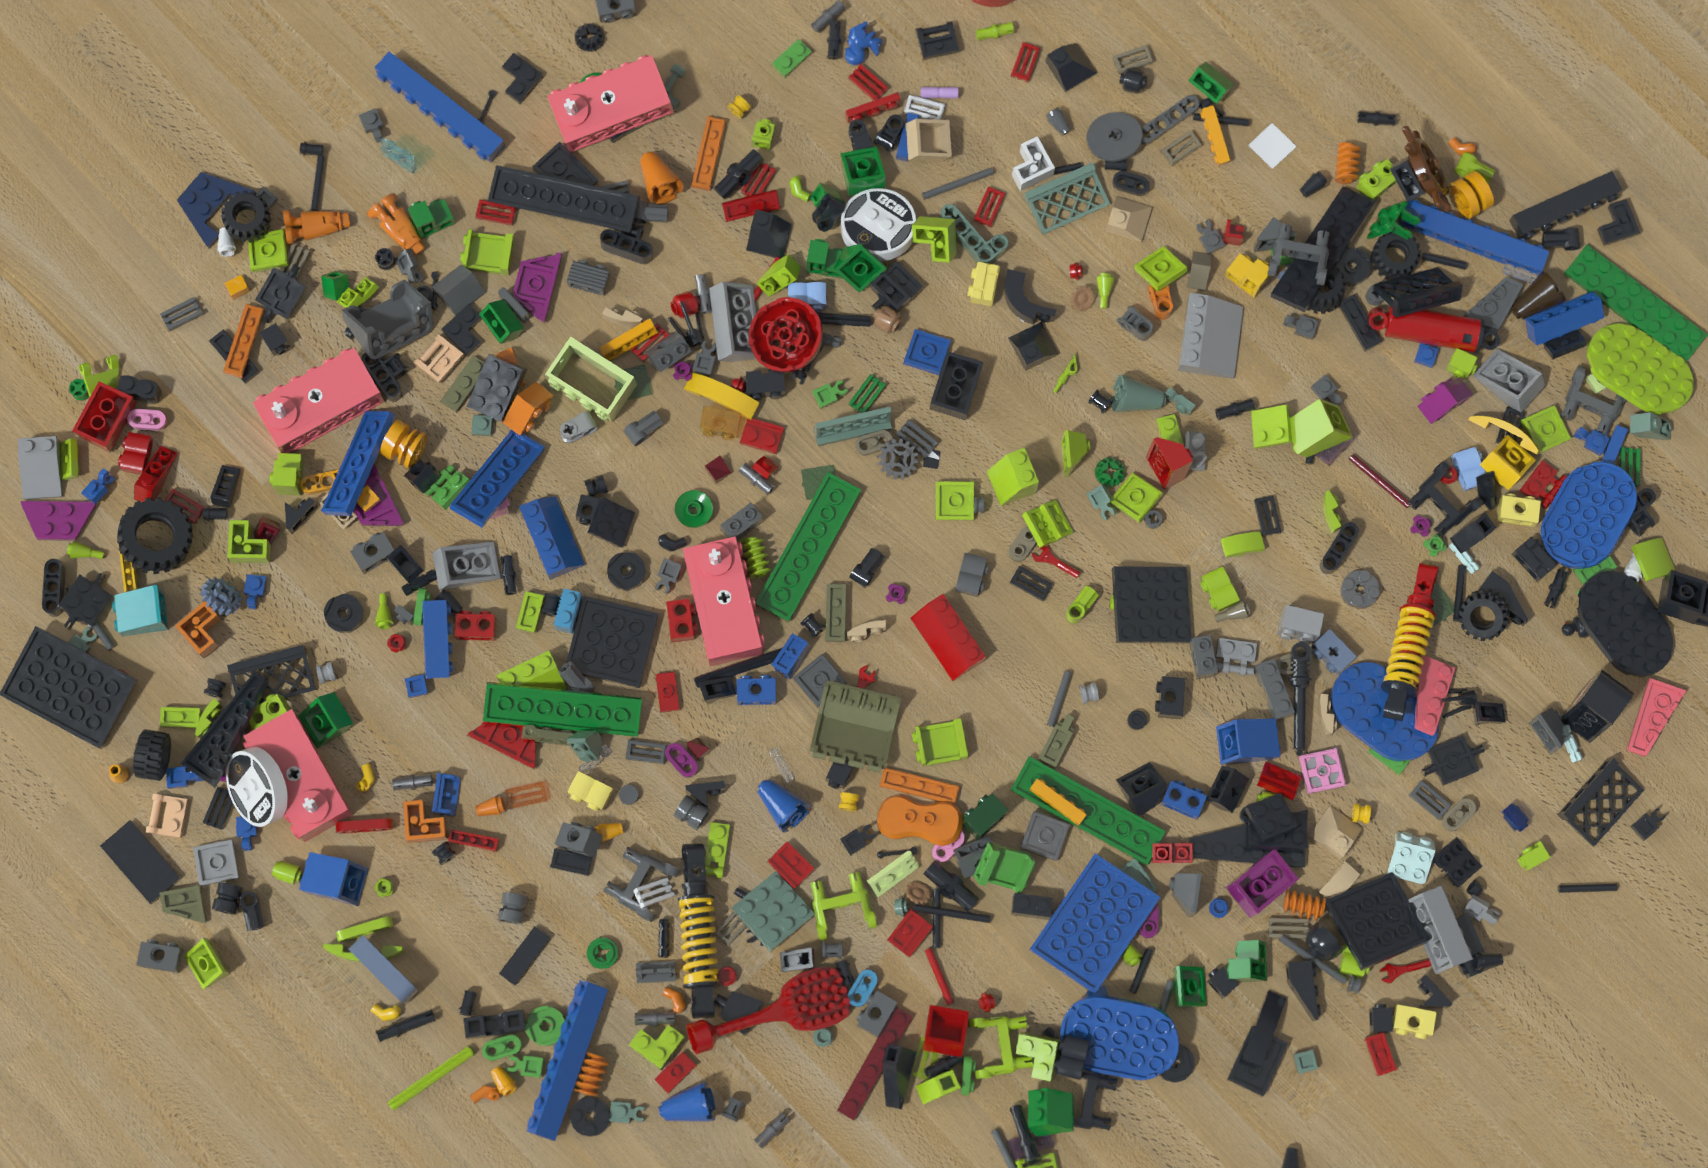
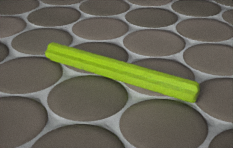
M467 1046L388 1101V1105L392 1110H396L474 1056V1052Z

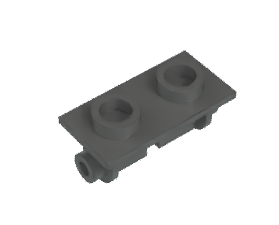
M675 961L636 963L637 983L676 981Z

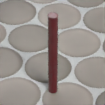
M1352 454L1348 459L1405 508L1409 507L1407 498L1357 456Z

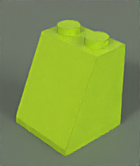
M1318 399L1290 418L1293 450L1296 454L1304 457H1310L1353 438L1339 405L1322 399Z
M1025 447L1006 454L986 472L1000 506L1035 494L1039 481Z

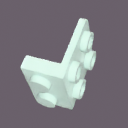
M1396 831L1394 838L1395 848L1388 867V874L1393 872L1396 878L1424 884L1435 853L1434 841L1425 836L1420 838L1413 836L1409 832L1401 833Z

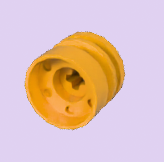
M398 419L392 424L385 435L380 448V455L391 461L398 456L397 463L399 465L404 464L405 468L411 469L421 458L425 450L428 434L425 432L420 433L417 428L410 433L411 426Z

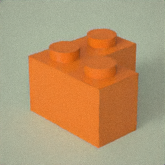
M538 382L533 383L517 394L502 423L519 436L526 431L529 433L535 426L534 420L543 411L546 412L551 407L552 403L550 401L554 395Z
M206 602L201 603L175 625L203 659L218 647L206 632L221 620L212 611L211 607H206Z
M423 800L403 801L405 837L408 843L447 840L446 820L444 817L426 819L425 802Z

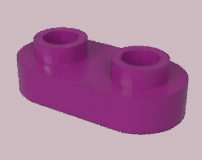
M672 743L666 748V758L681 776L691 778L697 773L696 761L682 745ZM678 751L679 755L677 757H673L672 752ZM686 765H690L692 767V769L688 772L684 770V767Z
M1157 903L1138 930L1143 938H1153L1158 932L1159 908ZM1151 925L1152 930L1146 931L1145 926Z

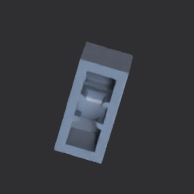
M1330 629L1311 647L1313 650L1312 654L1317 659H1322L1326 663V668L1336 675L1340 674L1357 657ZM1335 651V655H1329L1330 652Z

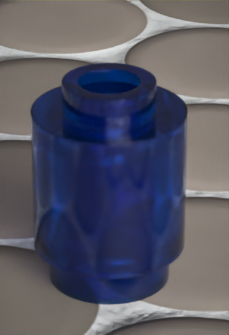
M1514 803L1501 812L1504 815L1503 818L1514 832L1517 829L1521 832L1529 826L1527 821L1530 819Z

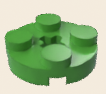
M549 1006L538 1007L530 1013L526 1021L527 1035L537 1045H554L559 1040L561 1026L565 1019L555 1008ZM543 1021L551 1023L547 1032L544 1029H540Z

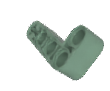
M946 204L942 207L940 218L955 219L956 240L976 263L993 264L1006 253L1008 247L1007 237L998 234L986 242L954 205ZM963 226L966 230L960 232L956 227ZM975 240L978 244L972 246L968 241ZM1000 242L1004 247L997 248L994 244ZM988 254L990 258L985 260L980 255Z

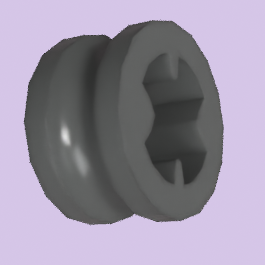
M974 496V513L978 511L981 514L984 513V496H981V498Z
M1151 510L1144 519L1146 526L1151 529L1158 528L1162 522L1161 513ZM1153 515H1155L1157 517L1156 520L1158 521V523H1150L1151 519L1148 517H1153Z
M1351 975L1347 992L1353 991L1357 995L1362 978H1355L1354 975Z

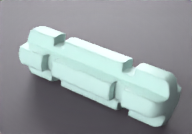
M1453 543L1449 545V548L1456 552L1455 555L1464 566H1467L1466 569L1471 574L1479 569V565L1472 561L1473 558L1467 551L1460 554Z
M1565 725L1563 726L1564 744L1568 753L1571 754V761L1573 763L1582 760V755L1578 752L1579 748L1574 736L1571 735L1570 726Z

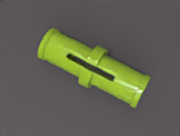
M1013 23L992 24L987 28L976 29V37L980 41L988 38L997 39L998 36L1013 34Z

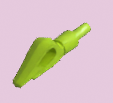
M1075 353L1064 372L1057 379L1058 383L1053 389L1054 393H1057L1062 384H1065L1068 376L1077 373L1078 367ZM1075 364V370L1071 371V366Z

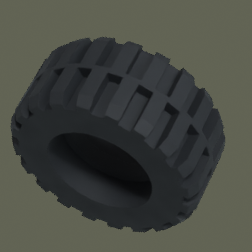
M151 497L145 498L144 502L139 500L134 503L133 507L129 506L125 515H122L117 533L118 549L120 554L124 555L123 559L127 563L131 562L134 569L141 568L142 572L147 574L148 571H153V574H159L160 571L164 570L166 573L172 567L177 568L180 562L186 559L193 538L192 523H189L187 513H183V508L179 505L175 507L173 501L168 499L167 502H164L160 497H156V500H151ZM148 521L165 523L173 532L172 544L160 551H151L144 548L137 541L136 537L139 526Z

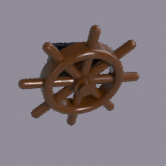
M1404 126L1402 131L1408 141L1405 146L1408 156L1392 164L1390 170L1407 202L1424 194L1426 191L1433 199L1437 208L1443 206L1446 212H1450L1452 206L1446 197L1449 187L1434 153L1427 143L1421 139L1417 130L1411 132L1408 126Z

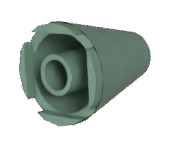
M1118 375L1115 380L1113 390H1116L1115 396L1111 398L1113 400L1111 403L1113 411L1159 410L1165 405L1166 396L1163 391L1126 375Z

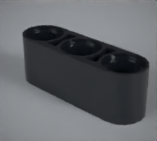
M1348 522L1342 526L1322 558L1319 566L1324 574H1332L1348 552L1359 533V528L1355 523ZM1350 529L1353 532V536H1347L1344 530ZM1335 545H1341L1343 552L1336 551ZM1326 560L1332 561L1333 564H1334V567H1333V568L1327 567V566L1325 565V561H1326Z
M54 558L49 559L45 563L42 591V609L51 617H57L63 611L58 608V605L64 598L66 575L64 565ZM59 565V570L51 573V568ZM58 584V588L54 592H50L51 585ZM51 603H56V608L52 611H49V605Z

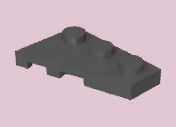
M1506 276L1483 299L1479 300L1472 309L1468 310L1464 317L1484 320V328L1494 327L1498 332L1523 284Z

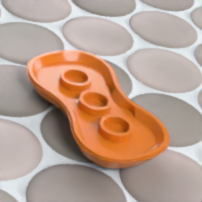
M902 795L886 798L881 803L877 815V826L884 836L891 839L920 837L938 846L954 843L960 836L963 825L962 812L952 803L920 804Z

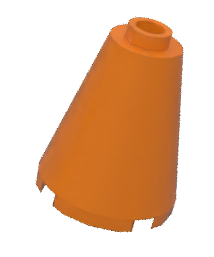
M644 153L640 159L648 199L651 203L656 202L657 205L674 200L676 198L675 194L678 192L681 194L683 191L682 181L657 153Z

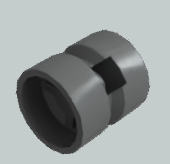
M686 795L677 807L674 817L682 822L687 821L688 826L697 831L706 819L710 809L703 804L697 805L695 799Z
M503 892L501 900L503 908L499 910L498 920L512 924H523L525 913L522 910L526 908L528 897Z

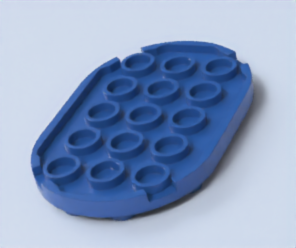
M1592 462L1590 465L1580 466L1567 476L1546 512L1541 525V538L1544 548L1557 563L1569 568L1584 569L1598 565L1611 555L1637 507V491L1631 477L1620 467L1606 462Z
M1363 662L1345 669L1335 680L1330 699L1332 700L1333 713L1336 719L1346 730L1381 756L1393 761L1415 760L1430 750L1438 736L1439 722L1433 736L1415 729L1417 697L1407 699L1403 721L1383 718L1384 707L1389 694L1381 689L1384 677L1387 675V667L1377 663Z
M1092 995L1075 1002L1066 1012L1061 1024L1060 1037L1062 1039H1065L1066 1035L1089 1041L1083 1068L1093 1072L1133 1080L1153 1079L1172 1066L1179 1049V1035L1172 1019L1158 1007L1147 1003L1105 995Z

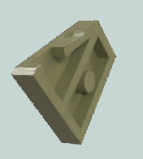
M199 885L159 892L163 912L201 923L206 922Z

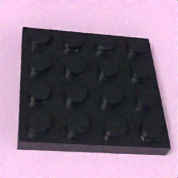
M1112 567L1116 643H1190L1192 638L1187 567Z
M583 596L566 663L571 661L582 675L640 688L658 613Z
M1393 872L1325 900V907L1361 971L1430 941L1427 932Z

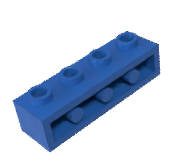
M1591 291L1525 318L1528 338L1535 345L1544 344L1551 339L1561 337L1568 332L1595 323L1604 318L1602 301L1600 297Z
M446 600L422 601L425 678H450L449 673H453V663L449 662V654H452V642H448V635H451V623H447V615H451L450 604H447Z

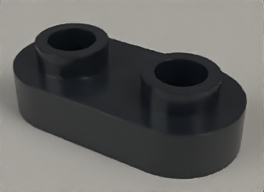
M1126 171L1117 172L1112 181L1115 189L1136 196H1144L1150 187L1149 181L1145 177ZM1123 180L1125 184H1120L1118 181ZM1141 185L1143 189L1139 190L1136 186Z

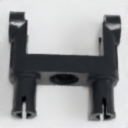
M1446 460L1435 467L1433 473L1419 486V491L1407 501L1414 510H1417L1426 499H1430L1445 515V519L1433 529L1435 532H1438L1437 534L1440 537H1443L1453 526H1458L1471 512L1476 511L1484 503V500L1477 496L1472 501L1469 500L1457 511L1434 487L1450 467Z
M1083 1070L1081 1079L1086 1080L1081 1117H1074V1127L1088 1130L1094 1127L1109 1131L1111 1125L1103 1124L1102 1122L1110 1124L1111 1118L1095 1116L1093 1107L1096 1089L1103 1088L1116 1091L1117 1085L1109 1083L1117 1084V1078L1103 1077L1098 1072Z

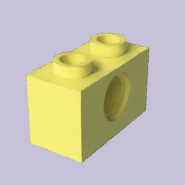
M1505 494V496L1503 495L1499 499L1497 522L1535 527L1539 521L1541 501L1535 500L1534 497L1530 496L1518 498L1515 494ZM1515 506H1520L1523 513L1516 512Z
M1397 1004L1393 1010V1030H1396V1034L1407 1036L1408 1033L1415 1034V1038L1427 1039V1037L1433 1036L1436 1012ZM1411 1017L1415 1018L1418 1022L1416 1028L1409 1025Z

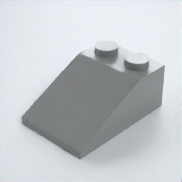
M1496 349L1474 373V377L1505 404L1519 412H1522L1545 387L1541 372L1499 349Z
M57 436L18 438V461L24 500L62 497L61 441Z
M494 542L440 547L432 553L439 590L460 588L501 579Z

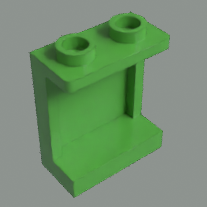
M988 842L973 876L979 885L986 886L988 882L1013 889L1015 893L1021 894L1027 886L1030 872H1033L1035 868V860L1028 852Z

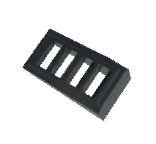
M225 465L221 466L210 496L212 504L230 508L241 469ZM226 473V474H230V475H234V476H233V478H232V477L224 476V474ZM222 481L230 482L231 484L222 483Z

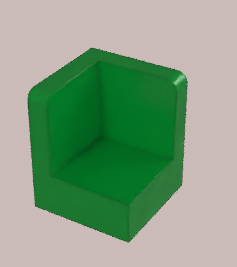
M819 183L810 196L815 207H818L822 198L828 193L841 200L842 198L837 190L823 183Z
M335 270L321 276L323 296L325 298L337 301L349 287L348 274Z

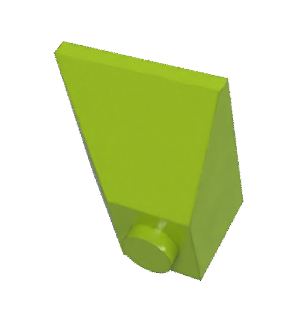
M1064 430L1061 440L1064 477H1068L1086 457L1087 451H1090V441L1086 440V434Z

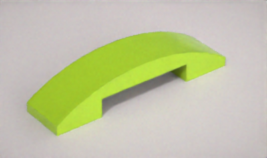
M323 944V948L336 957L360 962L353 953L345 952L343 944ZM382 946L381 954L387 960L404 953V947Z

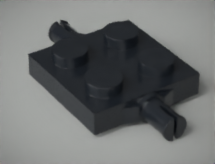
M293 264L289 273H283L276 268L272 269L255 301L267 309L261 319L264 322L269 323L273 314H278L289 320L307 289L305 285L298 282L295 278L300 269L299 266Z
M102 573L98 574L94 582L79 574L58 605V608L65 611L69 616L64 624L66 628L71 622L67 628L68 630H71L76 621L91 628L113 596L100 586L106 578L103 575L100 579Z
M1460 736L1431 748L1427 752L1431 759V766L1421 769L1422 773L1425 772L1423 775L1426 777L1435 772L1442 786H1445L1478 772L1479 769L1475 762V756L1485 752L1483 745L1471 749L1464 736Z

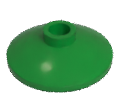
M687 491L680 495L675 503V515L678 521L686 527L698 528L705 525L713 513V505L710 498L701 491ZM692 508H696L698 511L697 513L693 514L690 512V510Z

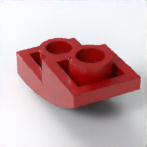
M1153 843V863H1193V843Z

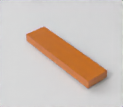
M707 117L691 185L693 188L710 191L726 124L725 119Z
M245 304L223 373L239 378L243 377L264 314V308Z
M890 768L883 770L879 786L938 802H949L954 805L959 790L957 785Z

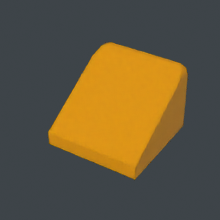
M242 275L225 282L232 299L250 292Z

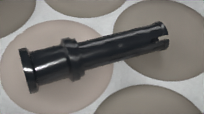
M1014 1105L1009 1110L1021 1140L1019 1147L1024 1152L1025 1164H1037L1042 1160V1156L1038 1153L1036 1147L1037 1141L1031 1136L1022 1105Z

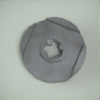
M1357 570L1349 573L1344 578L1340 589L1343 601L1357 609L1370 607L1380 594L1378 581L1367 570ZM1357 585L1364 587V594L1355 592Z

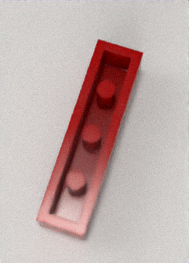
M450 829L449 843L497 852L499 839Z

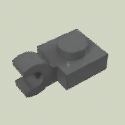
M375 108L360 114L359 117L366 134L372 132L376 143L383 141L379 129L384 126L377 109Z
M405 249L395 258L402 275H407L411 284L416 280L420 283L424 279L423 274L416 269L418 262L411 249Z
M1287 315L1283 325L1294 328L1295 335L1312 340L1318 320L1302 315L1299 316V319H1296L1291 315Z
M1326 375L1311 386L1310 389L1320 399H1328L1336 405L1342 404V398L1335 393L1338 388Z

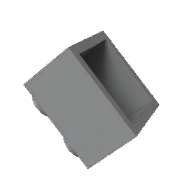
M1286 605L1281 612L1276 635H1280V638L1285 640H1292L1293 638L1310 645L1320 636L1324 614Z

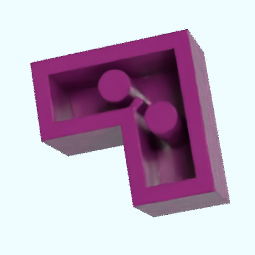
M1460 377L1454 380L1450 378L1438 384L1434 388L1436 391L1433 394H1426L1421 399L1423 402L1417 407L1429 423L1433 424L1452 409L1462 405L1473 394Z

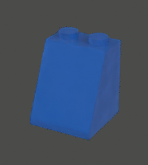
M1236 719L1216 727L1221 765L1267 761L1280 757L1281 748L1278 741L1276 719Z
M310 852L306 860L303 877L300 880L299 890L311 895L358 906L369 868L350 860Z

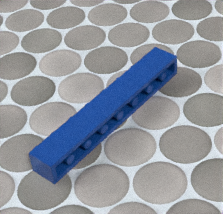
M388 51L374 67L377 74L376 77L381 82L389 83L391 89L397 94L402 93L407 102L420 107L419 110L425 116L430 115L438 126L447 128V132L452 137L461 139L462 144L468 149H474L477 152V156L485 161L487 159L491 163L505 147L502 138Z
M1415 199L1407 202L1405 210L1419 217L1421 220L1420 224L1415 226L1401 218L1399 219L1398 224L1404 228L1534 276H1538L1543 271L1549 251L1545 250L1543 246L1531 245L1524 239L1512 238L1505 232L1493 231L1489 226L1474 224V221L1470 219L1458 218L1453 213L1439 211L1434 206L1428 207Z
M581 980L576 985L572 1003L568 1006V1014L561 1026V1034L559 1040L555 1043L554 1054L548 1063V1071L541 1083V1091L535 1100L534 1110L528 1120L526 1132L552 1141L556 1140L608 989Z

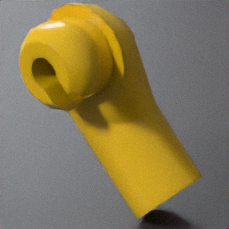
M370 763L361 766L364 776L360 782L356 783L358 791H368L375 781Z
M376 1003L372 1007L371 1012L383 1021H390L399 1017L401 1008L394 1005L392 1008L383 1009Z

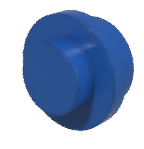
M1216 898L1211 901L1209 911L1212 916L1222 918L1228 913L1229 906L1224 899Z

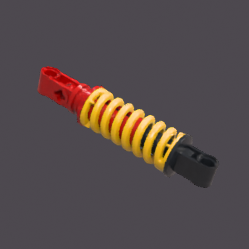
M1419 563L1413 594L1408 596V604L1400 607V619L1397 623L1398 628L1395 631L1396 638L1393 640L1394 647L1391 649V656L1388 660L1387 675L1384 677L1381 689L1389 694L1385 703L1383 718L1403 721L1407 699L1415 698L1418 695L1415 685H1418L1420 680L1417 676H1420L1422 673L1420 667L1423 666L1424 660L1422 658L1426 655L1424 648H1427L1429 644L1426 639H1429L1431 636L1428 630L1432 629L1433 622L1436 619V614L1431 610L1434 606L1431 596L1439 566Z

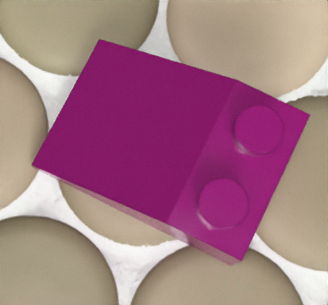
M1272 850L1225 888L1246 915L1251 918L1260 913L1298 881L1299 878L1276 850Z

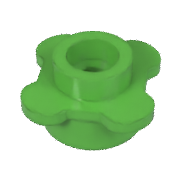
M1437 534L1423 543V546L1429 550V555L1432 557L1446 549V545Z

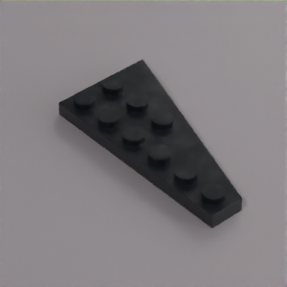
M254 671L181 764L216 788L269 681Z

